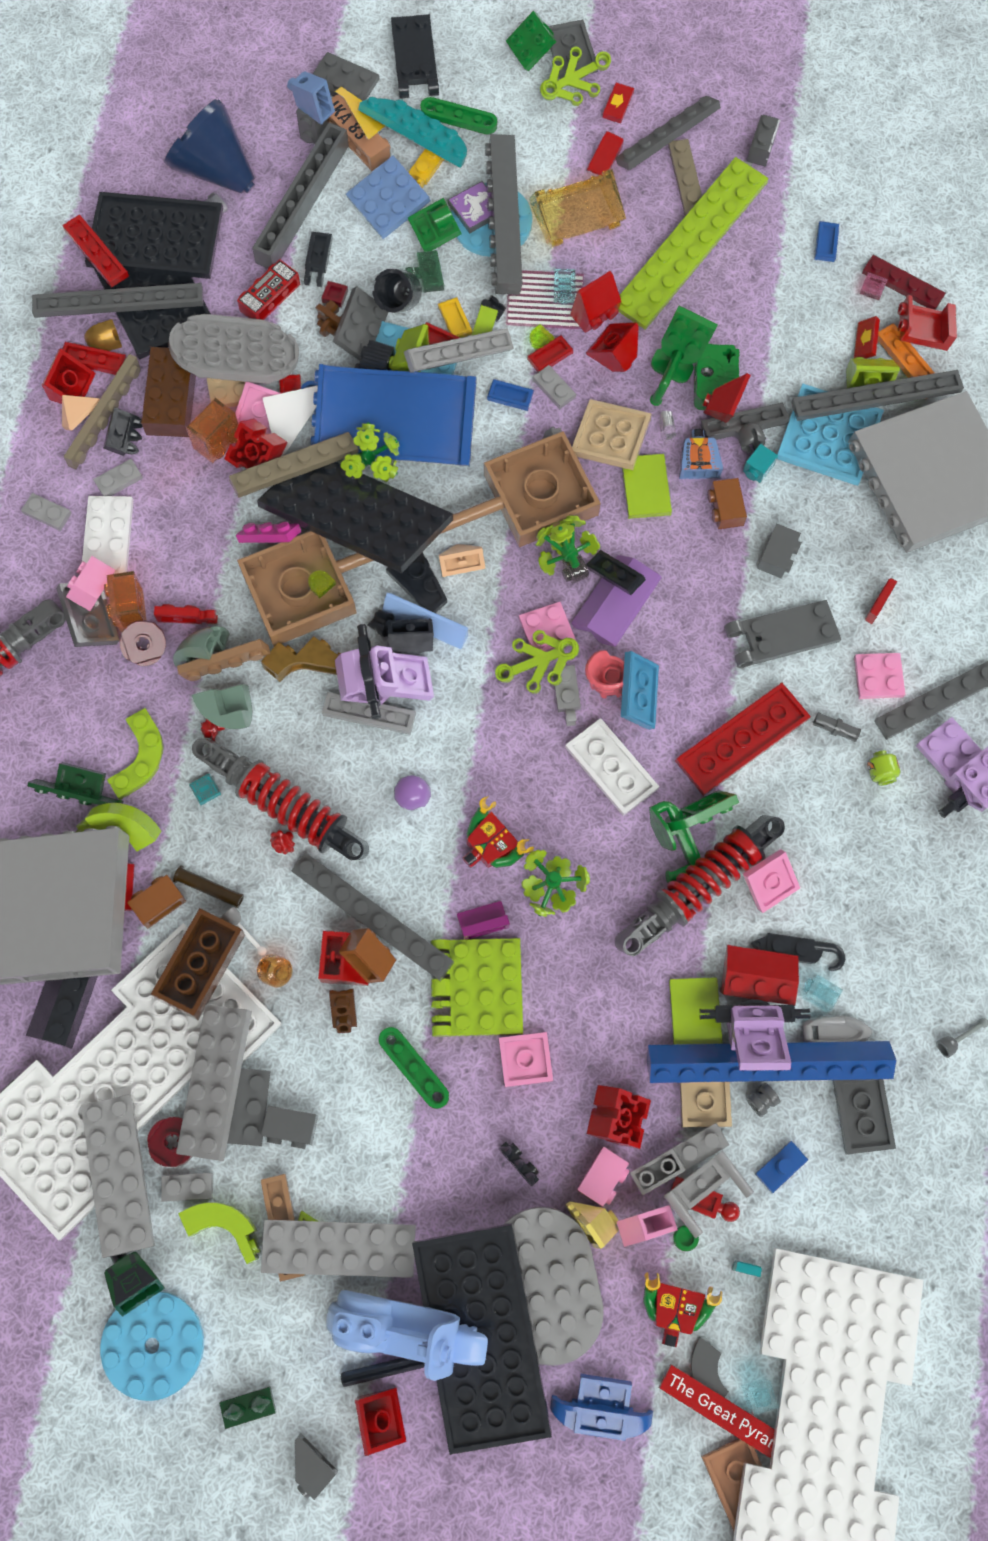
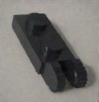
M311 232L305 262L304 285L310 286L312 272H318L316 279L317 287L323 286L324 273L327 271L333 240L332 234Z

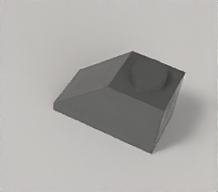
M300 1434L295 1440V1481L299 1484L297 1489L307 1499L311 1497L315 1500L335 1477L338 1470Z

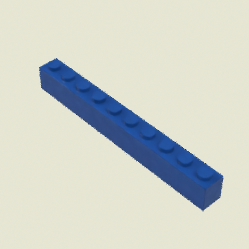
M890 1041L787 1043L791 1059V1070H739L736 1050H731L730 1044L648 1045L647 1069L650 1083L894 1079L897 1060Z

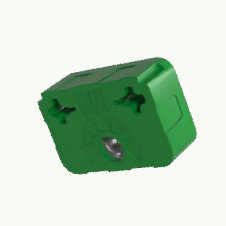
M708 344L701 358L694 363L695 408L704 410L705 406L702 404L707 393L711 394L714 389L739 377L740 351L735 349V345Z

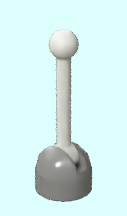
M234 906L221 916V919L243 930L246 938L257 948L259 955L263 956L266 954L267 949L264 946H260L240 924L241 915Z

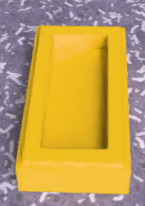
M457 297L438 303L439 311L449 333L460 338L472 335V329Z

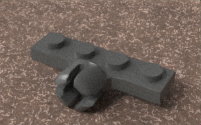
M783 402L734 413L727 423L716 418L701 420L700 426L704 430L705 438L719 440L736 437L742 450L752 453L749 445L752 444L754 451L760 444L765 446L766 437L763 432L764 429L788 424L790 418Z

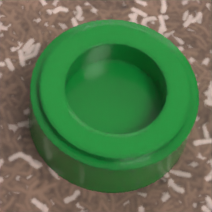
M686 1225L678 1227V1230L673 1234L675 1246L679 1250L686 1252L695 1249L699 1242V1236L695 1238Z

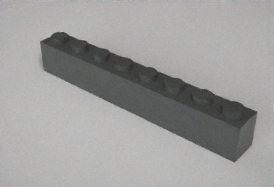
M328 122L252 247L256 264L269 268L283 257L349 147L347 129Z
M490 134L489 143H485V156L489 158V161H486V174H489L487 193L491 194V198H488L487 209L492 211V216H489L488 228L492 229V235L489 237V248H493V254L490 255V267H494V272L491 273V286H495V294L520 295L523 281L515 135Z

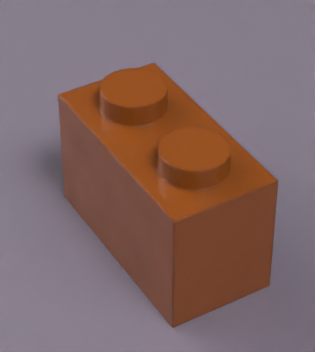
M739 478L713 481L711 489L708 490V501L713 503L712 520L714 523L717 522L718 530L744 526L747 514Z
M165 875L164 877L159 876L151 882V886L146 890L137 891L132 895V900L127 903L141 923L149 929L187 900L171 878Z
M369 928L352 930L339 950V953L367 983L384 982L397 960L390 953L389 948L383 945L376 937V934Z

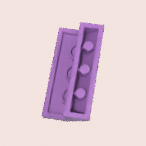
M617 555L615 559L644 575L646 580L632 595H629L602 578L571 623L576 629L591 632L599 643L616 647L662 578L658 573L635 558Z

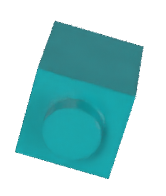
M760 444L747 460L743 472L748 479L761 483L774 467L779 455Z

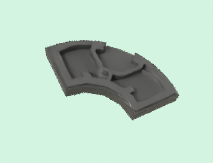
M699 1337L691 1359L692 1378L725 1398L729 1391L723 1386L718 1375V1361L722 1353Z

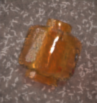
M277 954L265 955L258 963L257 976L259 980L271 987H283L292 977V965L289 960Z

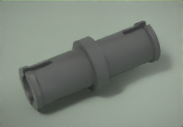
M820 712L817 713L813 722V726L830 731L833 736L839 735L853 742L857 741L861 733L860 728L848 725L840 718L836 720Z

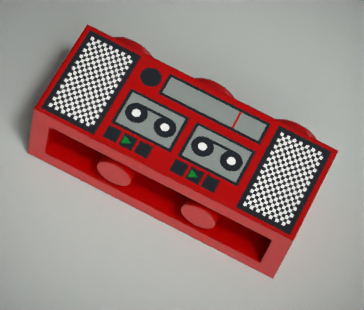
M279 259L268 268L264 275L257 278L247 291L241 293L237 300L240 312L251 319L265 320L301 285L298 272Z

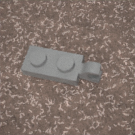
M575 665L565 666L561 673L562 682L554 687L558 712H565L567 726H575V710H580L581 705ZM553 675L554 682L558 680V675Z

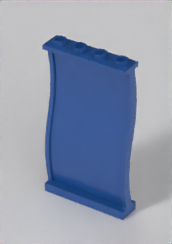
M319 364V370H315V383H318V390L314 392L313 404L317 405L316 414L312 415V427H315V436H311L310 446L347 432L350 433L354 440L359 431L356 430V427H362V423L366 424L369 422L375 425L374 429L380 430V432H374V436L379 438L376 449L386 444L384 441L385 432L394 435L399 442L398 456L391 453L388 448L375 455V459L377 456H389L391 460L470 467L477 378L476 376L424 372L410 373L409 371L358 369ZM357 446L359 454L360 452H362V450L360 449V446Z

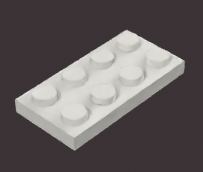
M88 496L82 562L87 563L91 556L115 569L110 580H127L134 500L132 497Z
M601 718L565 745L567 751L622 816H625L659 789V785Z

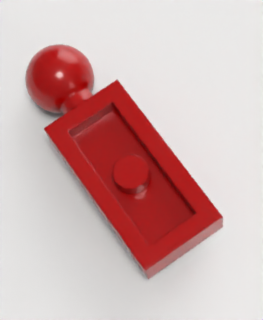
M676 1176L671 1190L685 1179ZM712 1191L690 1209L712 1219L716 1218L718 1212L727 1222H734L740 1216L739 1206L730 1201L724 1204L721 1203L723 1195Z

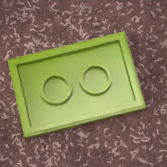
M664 454L638 456L633 470L622 468L628 519L672 515Z
M717 977L670 979L673 1045L723 1044L721 1023H715L714 1019H699V1015H709L699 1014V1009H714V1006L719 1005Z

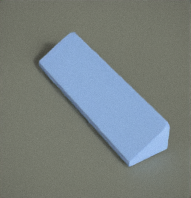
M386 594L383 605L385 613H393L395 620H424L425 618L428 620L430 618L433 622L434 638L462 649L468 638V627L396 595Z

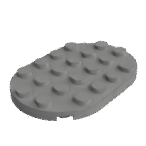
M201 314L188 317L187 321L182 324L177 323L172 328L169 336V351L172 358L183 369L195 374L199 378L206 377L270 384L290 375L298 363L299 347L294 337L281 331L280 326L265 320Z
M528 1208L513 1215L503 1225L513 1223L539 1364L562 1365L581 1357L596 1341L603 1322L601 1292L591 1247L586 1234L579 1224L567 1214L554 1208Z

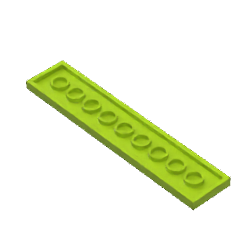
M735 157L620 294L622 302L618 310L619 313L634 323L637 322L641 328L646 330L766 186L769 178Z

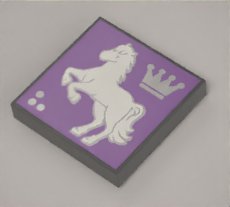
M483 181L448 199V205L469 234L488 224L489 216H492V211L487 209L488 198H491V194L487 193V186Z

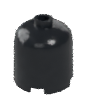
M386 269L375 278L376 282L372 295L380 309L392 313L406 312L413 309L419 303L422 296V287L418 278L411 272L400 269Z

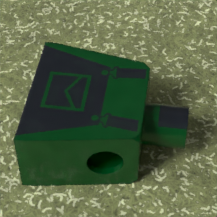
M136 1251L129 1255L124 1253L110 1257L113 1265L105 1270L104 1275L112 1304L122 1317L165 1289L159 1278Z

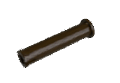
M182 865L178 867L174 874V883L180 882L228 903L237 909L244 899V894H240L185 870Z

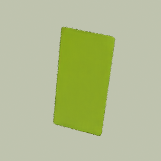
M481 305L472 336L492 332L498 310Z

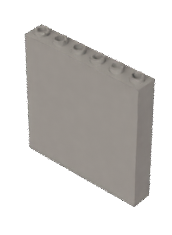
M967 391L855 431L849 439V449L856 456L860 470L864 472L868 479L870 489L874 491L880 508L884 510L888 518L889 526L894 529L898 543L904 548L906 553L988 522V429Z
M108 826L104 830L85 829L84 832L77 833L64 831L59 835L45 833L41 834L40 837L21 836L15 840L0 839V985L120 974L129 835L122 831L120 827Z

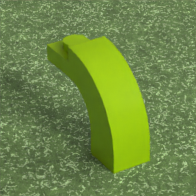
M106 803L92 808L84 820L76 826V833L84 832L85 829L104 830L108 826L120 827L122 831L129 835V843L136 852L155 842L162 832L157 824L143 811L121 803Z
M202 1203L178 1213L188 1237H193L211 1227H221L233 1235L246 1264L259 1259L257 1255L260 1252L259 1246L254 1238L251 1240L249 1238V1235L258 1230L250 1218L239 1209L222 1203Z

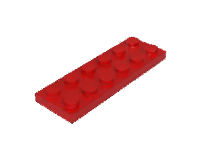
M782 682L676 758L675 762L704 797L808 721L811 716Z

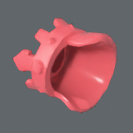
M606 650L593 653L585 666V675L591 689H595L605 699L610 695H616L617 698L622 696L624 661L618 657L610 656Z

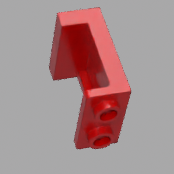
M908 295L904 302L899 304L897 313L900 315L898 324L900 341L948 351L957 338L955 304L947 303L943 311L913 305V297L911 295Z

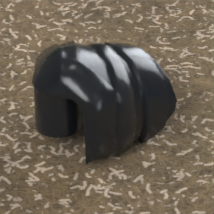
M490 295L489 300L483 299L481 301V305L498 310L495 320L498 322L506 307L493 295Z
M379 609L375 612L374 618L368 622L367 626L374 629L382 637H387V621L389 619L391 621L395 620V616L393 613H385Z

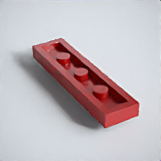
M80 214L62 225L64 231L111 288L129 277L126 269Z

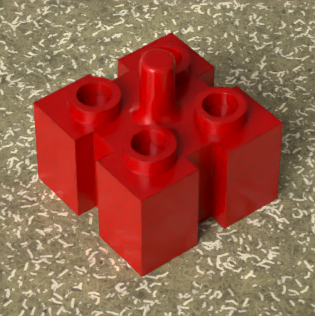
M255 418L240 421L233 436L238 440L236 443L230 444L224 459L236 468L244 467L249 469L281 457L288 442L276 433L267 434V427Z
M598 1085L593 1103L597 1108H593L591 1111L586 1134L606 1139V1141L617 1145L640 1149L645 1130L641 1128L643 1119L647 1120L651 1100L639 1095H633L631 1092L621 1088Z

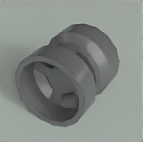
M767 1083L759 1087V1092L751 1093L746 1097L748 1104L759 1117H763L768 1113L770 1106L775 1107L781 1102L776 1092Z

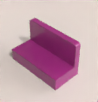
M501 901L457 914L464 940L510 927L508 916L505 914Z

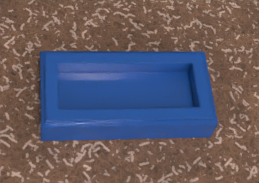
M819 221L814 260L835 262L840 224Z
M493 379L487 400L528 411L534 390Z

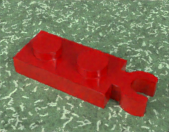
M163 604L162 606L154 607V616L157 622L202 624L203 622L217 624L218 621L216 610L201 611L200 608L193 605L175 607L171 604Z

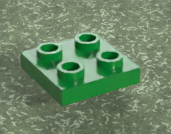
M534 10L506 40L523 68L527 71H530L557 41L553 37V31Z
M444 197L408 217L425 254L462 234Z

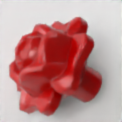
M207 719L201 723V731L204 738H210L215 741L218 731L225 730V728L217 726Z
M281 830L271 833V846L277 853L286 855L288 852L292 853L294 851L295 843L292 841L294 836L290 831L283 833Z

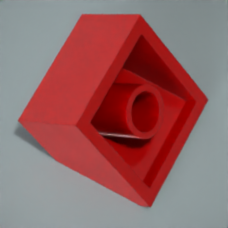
M611 271L577 291L570 315L585 333L591 329L596 330L607 319L612 320L619 313L618 310L622 301Z

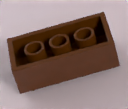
M151 347L141 424L148 436L189 437L196 375L179 366L172 358L169 348Z
M199 908L151 995L156 1000L199 1020L205 1005L208 1004L245 937L243 930Z

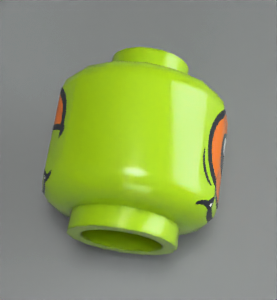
M882 750L873 753V758L868 760L867 766L873 782L878 783L879 786H884L897 781L901 771L896 755Z

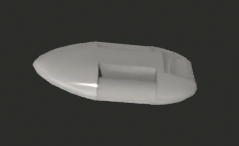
M845 1015L816 1016L806 1020L803 1024L804 1042H859L868 1040L872 1034L871 1028L864 1022ZM812 1027H816L817 1040H813Z

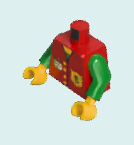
M489 796L480 800V807L471 818L466 833L467 845L471 848V851L462 859L470 868L480 860L487 868L491 866L495 868L509 867L521 859L524 853H531L534 850V846L527 848V850L525 849V843L529 839H522L518 842L492 811L488 814V811L496 806L495 801L491 803L490 807L486 805V799Z
M648 1272L644 1275L643 1303L648 1318L654 1321V1325L665 1328L662 1344L677 1348L679 1333L691 1335L693 1331H698L710 1318L715 1307L722 1302L723 1292L720 1291L718 1296L711 1295L712 1286L708 1288L707 1298H705L706 1294L660 1283L659 1273H657V1277L654 1280H649Z

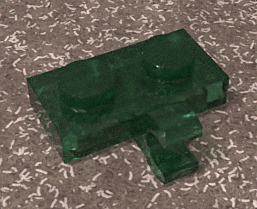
M437 250L417 252L418 267H407L405 270L421 279L424 293L443 291L444 281Z

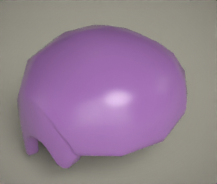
M414 775L403 777L394 788V799L400 807L407 810L425 807L431 798L430 786L424 779Z

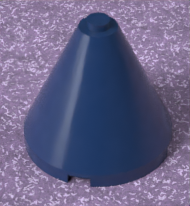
M214 99L187 125V130L182 137L176 139L169 149L164 163L172 170L241 194L244 191L249 193L255 186L253 183L255 177L225 105L219 99Z

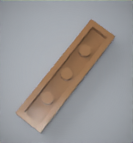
M258 639L212 654L210 660L200 658L177 666L178 674L189 681H196L201 679V676L207 674H218L222 669L239 667L242 663L250 660H261L263 656L270 654L269 645Z
M286 1174L262 1179L261 1185L268 1220L295 1221ZM279 1274V1280L281 1282L305 1276L306 1274Z

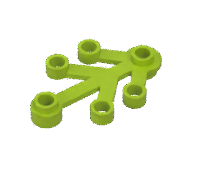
M579 47L571 48L565 77L558 81V74L564 66V59L561 56H555L552 61L553 68L550 78L545 80L540 87L542 97L546 100H554L559 97L571 101L573 106L581 105L583 95L580 92L572 93L562 89L566 86L586 91L590 97H597L600 93V85L579 79L596 70H607L611 63L610 54L601 51L596 55L594 62L575 71L582 51ZM578 52L579 56L575 57L572 53ZM603 60L606 64L600 65L599 61ZM555 61H560L561 65L557 66ZM594 87L598 91L596 93H593L591 91V88ZM552 88L553 92L548 93L546 89ZM579 97L580 101L576 102L573 98Z
M542 630L535 631L533 640L538 645L547 644L555 648L548 652L527 644L521 638L515 639L512 643V648L517 653L524 652L533 656V658L513 666L508 664L498 665L495 670L496 678L503 683H508L512 681L514 675L537 667L532 679L526 684V688L530 693L537 694L541 690L540 682L550 661L558 658L554 670L548 674L547 680L553 686L559 685L562 682L561 673L567 661L574 659L579 653V645L573 638L558 640L548 636ZM539 634L544 635V638L541 641H537V636ZM519 642H522L523 647L521 649H516V645ZM567 646L572 647V650L569 653H565V648ZM505 671H509L507 678L502 676ZM558 675V680L552 682L551 677ZM533 683H537V688L535 690L530 689V686Z

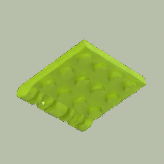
M520 938L431 940L430 944L438 950L449 951L450 954H444L454 961V964L446 973V975H450V979L443 978L441 981L431 979V997H450V1001L431 1002V1007L435 1009L451 1008V1016L435 1015L432 1017V1023H451V1026H432V1037L523 1035Z

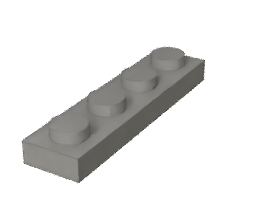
M327 692L322 715L411 735L416 711L382 704L379 706L381 718L372 719L368 703L341 701L339 694Z

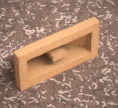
M62 395V427L65 430L72 431L94 410L100 399Z
M456 544L439 555L442 577L486 569L483 549L480 546Z

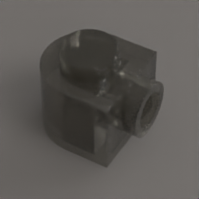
M581 554L577 557L580 563L577 568H572L569 562H566L564 559L562 560V575L566 582L570 581L571 584H575L589 577V571Z

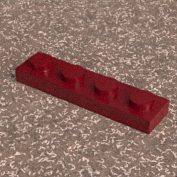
M874 254L862 274L905 297L911 295L913 301L926 308L936 310L946 292Z

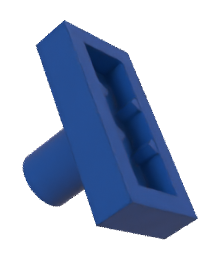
M790 1141L759 1169L755 1175L771 1193H774L808 1159Z

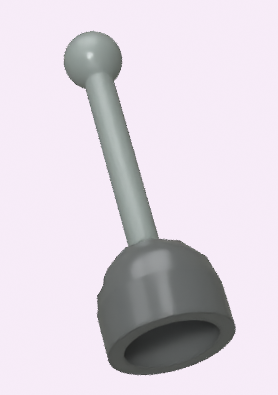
M981 1018L977 1025L955 1039L949 1036L941 1038L936 1042L937 1048L944 1057H951L958 1050V1042L981 1027H987L988 1020Z

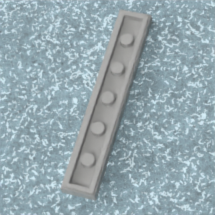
M508 328L408 349L404 351L410 373L507 352L514 349Z

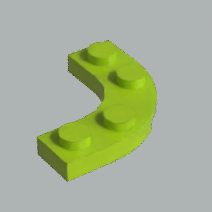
M146 708L125 719L139 744L138 755L135 761L126 769L107 779L119 800L146 785L159 769L164 750L163 740Z

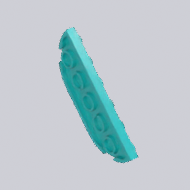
M369 97L367 100L360 102L359 111L457 167L461 168L464 165L467 147L456 130L442 125L440 121L428 117L421 110L408 106L403 100L394 101Z

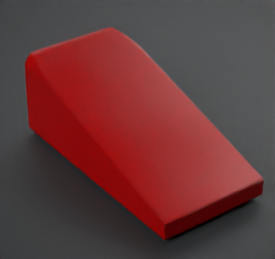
M606 131L587 170L605 178L616 160L615 157L622 150L624 139Z

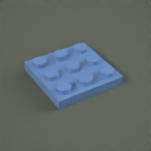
M394 155L346 193L347 198L382 239L390 235L406 222L409 216L417 213L431 201L427 193Z

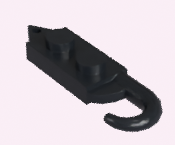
M767 933L765 937L751 942V945L759 950L797 955L799 963L806 964L818 962L823 951L835 953L839 960L835 966L828 968L829 971L840 970L846 961L843 949L834 943Z

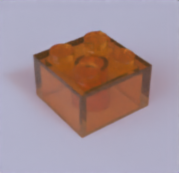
M215 398L186 427L194 450L214 463L225 455L226 449L230 444L237 442L238 439L233 436L239 424L235 412Z
M129 571L107 575V584H104L106 597H109L110 604H107L106 608L108 617L112 618L113 625L117 626L122 633L134 621H147L143 588L135 572Z

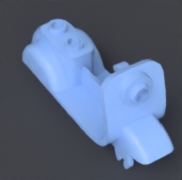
M342 1290L338 1294L337 1302L331 1303L328 1308L326 1327L332 1334V1340L335 1345L359 1353H384L424 1362V1374L427 1379L433 1381L450 1376L453 1373L454 1363L479 1366L483 1365L486 1359L487 1337L477 1332L476 1326L459 1325L460 1317L452 1313L348 1290Z

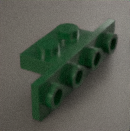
M64 762L59 763L55 783L34 779L28 781L27 784L28 787L34 788V791L37 793L48 794L50 792L56 794L57 798L66 800L74 798L83 805H92V803L97 805L124 803L122 800L102 796L106 773Z

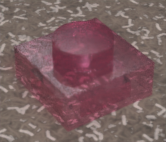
M868 272L859 294L879 301L888 279Z

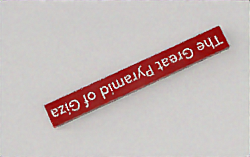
M669 1365L658 1386L659 1389L771 1458L774 1428L675 1366Z

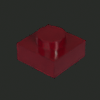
M328 281L321 297L322 303L326 304L331 300L338 307L342 308L348 293V286Z

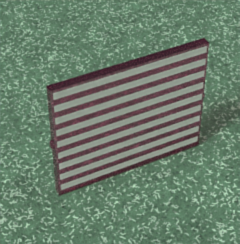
M522 270L523 284L520 295L508 294L507 325L581 329L570 313L577 291L583 288L584 274Z

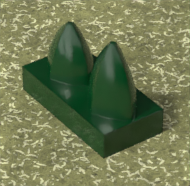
M271 1386L219 1402L225 1429L277 1413Z

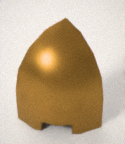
M112 319L93 325L84 335L85 342L89 347L107 351L122 347Z

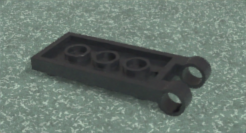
M430 14L391 17L399 98H410L409 85L428 84L429 96H438L439 84Z

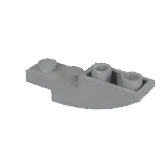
M715 1123L630 1172L640 1192L644 1195L729 1146V1143L718 1124Z

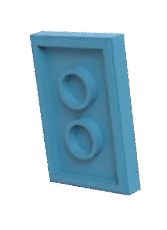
M632 651L625 652L621 717L648 730L655 729L659 665Z

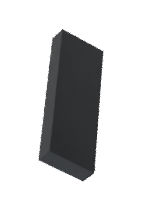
M602 550L586 564V567L591 572L629 595H632L646 580L644 575Z

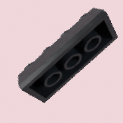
M98 976L45 981L26 1036L72 1049Z

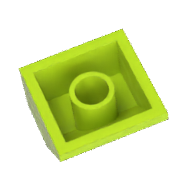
M422 324L404 330L402 338L397 339L395 346L396 354L391 356L389 361V369L391 371H409L404 351L429 345L428 325Z
M850 358L846 368L847 389L894 381L900 371V367L894 360Z

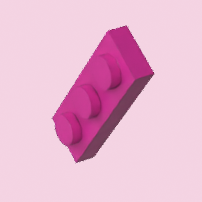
M252 522L244 525L243 529L236 534L239 543L290 542L302 531L299 524H289L288 522L272 524L271 522L255 524Z

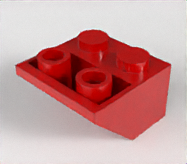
M323 931L318 977L321 983L369 986V983L339 953L350 933Z

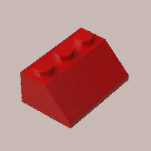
M727 945L720 992L723 995L796 1006L799 986V960L797 955Z

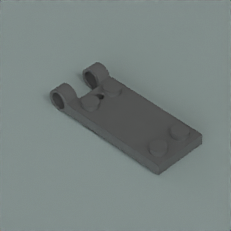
M827 600L744 621L735 620L724 626L728 638L745 634L751 651H743L734 656L738 668L748 667L841 641ZM759 637L761 638V641L758 642L755 638Z

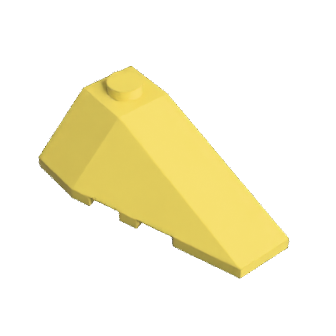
M567 1202L565 1204L594 1248L602 1249L619 1231L616 1222L619 1220L612 1210L607 1212L605 1208L575 1202Z

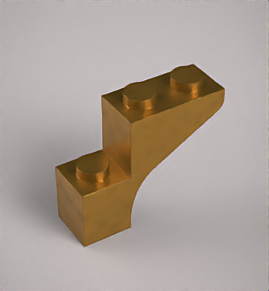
M313 636L298 653L289 645L283 646L278 642L270 651V654L261 660L263 669L279 682L288 674L301 669L337 675L335 660L341 653L338 652L336 654L325 640L321 639L319 641Z

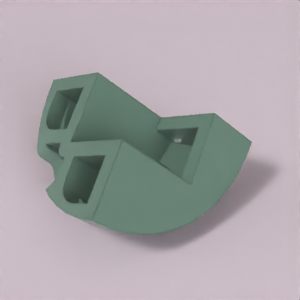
M213 626L191 633L176 649L173 656L174 665L179 666L194 661L195 658L210 660L213 651H224L230 635L229 631L224 627Z
M241 684L223 690L211 689L192 695L193 701L200 713L211 723L227 729H243L251 725L253 710L248 685Z

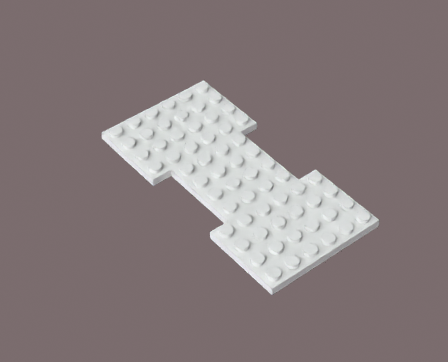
M184 923L111 990L127 1008L57 1074L52 1076L36 1060L0 1093V1177L58 1241H61L95 1208L81 1105L131 1094L133 1096L137 1130L139 1131L191 1080L203 1013L199 1020H196L156 1000L151 995L188 929ZM227 968L207 1005L252 1011L243 1056L244 1062L282 1023Z
M774 1248L759 1353L784 1359L769 1468L748 1463L743 1465L733 1541H895L899 1496L876 1491L874 1486L886 1383L890 1381L912 1386L923 1280Z

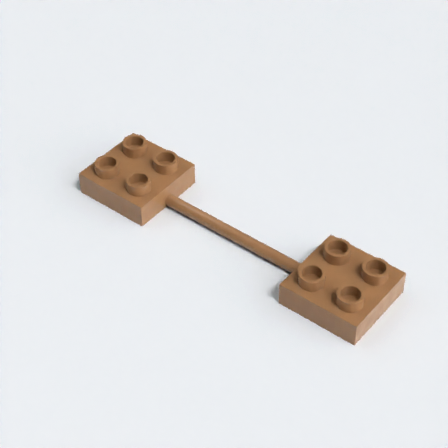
M564 431L484 462V477L495 498L453 514V521L441 533L501 510L520 548L537 541L536 536L542 528H547L551 525L554 527L558 526L560 521L566 519L567 516H578L580 520L584 521L599 516L601 503ZM311 531L295 537L290 542L279 543L237 560L273 647L278 642L281 644L357 614L354 600L342 573L374 561L359 553L335 561L326 538Z

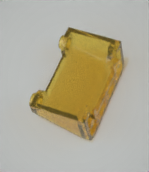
M613 169L603 171L602 175L592 176L588 180L554 190L548 189L546 193L545 189L536 191L529 198L531 208L547 244H551L552 247L563 244L565 239L609 227V230L621 226V222L626 219Z

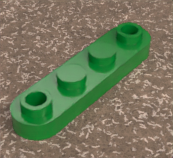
M427 97L421 101V111L428 117L436 119L441 123L486 135L492 134L497 130V117L493 113L434 97Z
M394 1027L385 1028L379 1035V1044L428 1106L433 1109L445 1107L449 1101L447 1088L398 1029ZM389 1036L396 1038V1042L393 1045L387 1043ZM434 1093H441L442 1098L440 1101L433 1100L432 1096Z

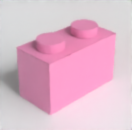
M91 556L87 563L83 561L76 571L80 575L78 577L73 576L67 585L70 591L66 597L91 611L114 574L115 569Z
M602 1147L576 1191L600 1207H603L605 1203L610 1205L617 1193L613 1189L618 1181L623 1183L629 1173V1170L626 1169L629 1163L607 1148Z
M670 1205L616 1221L624 1247L678 1230Z

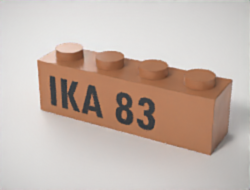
M339 94L331 98L335 112L327 119L328 122L347 129L349 148L373 171L390 158L391 147L388 140L382 138L378 133L372 138L367 139L345 99Z

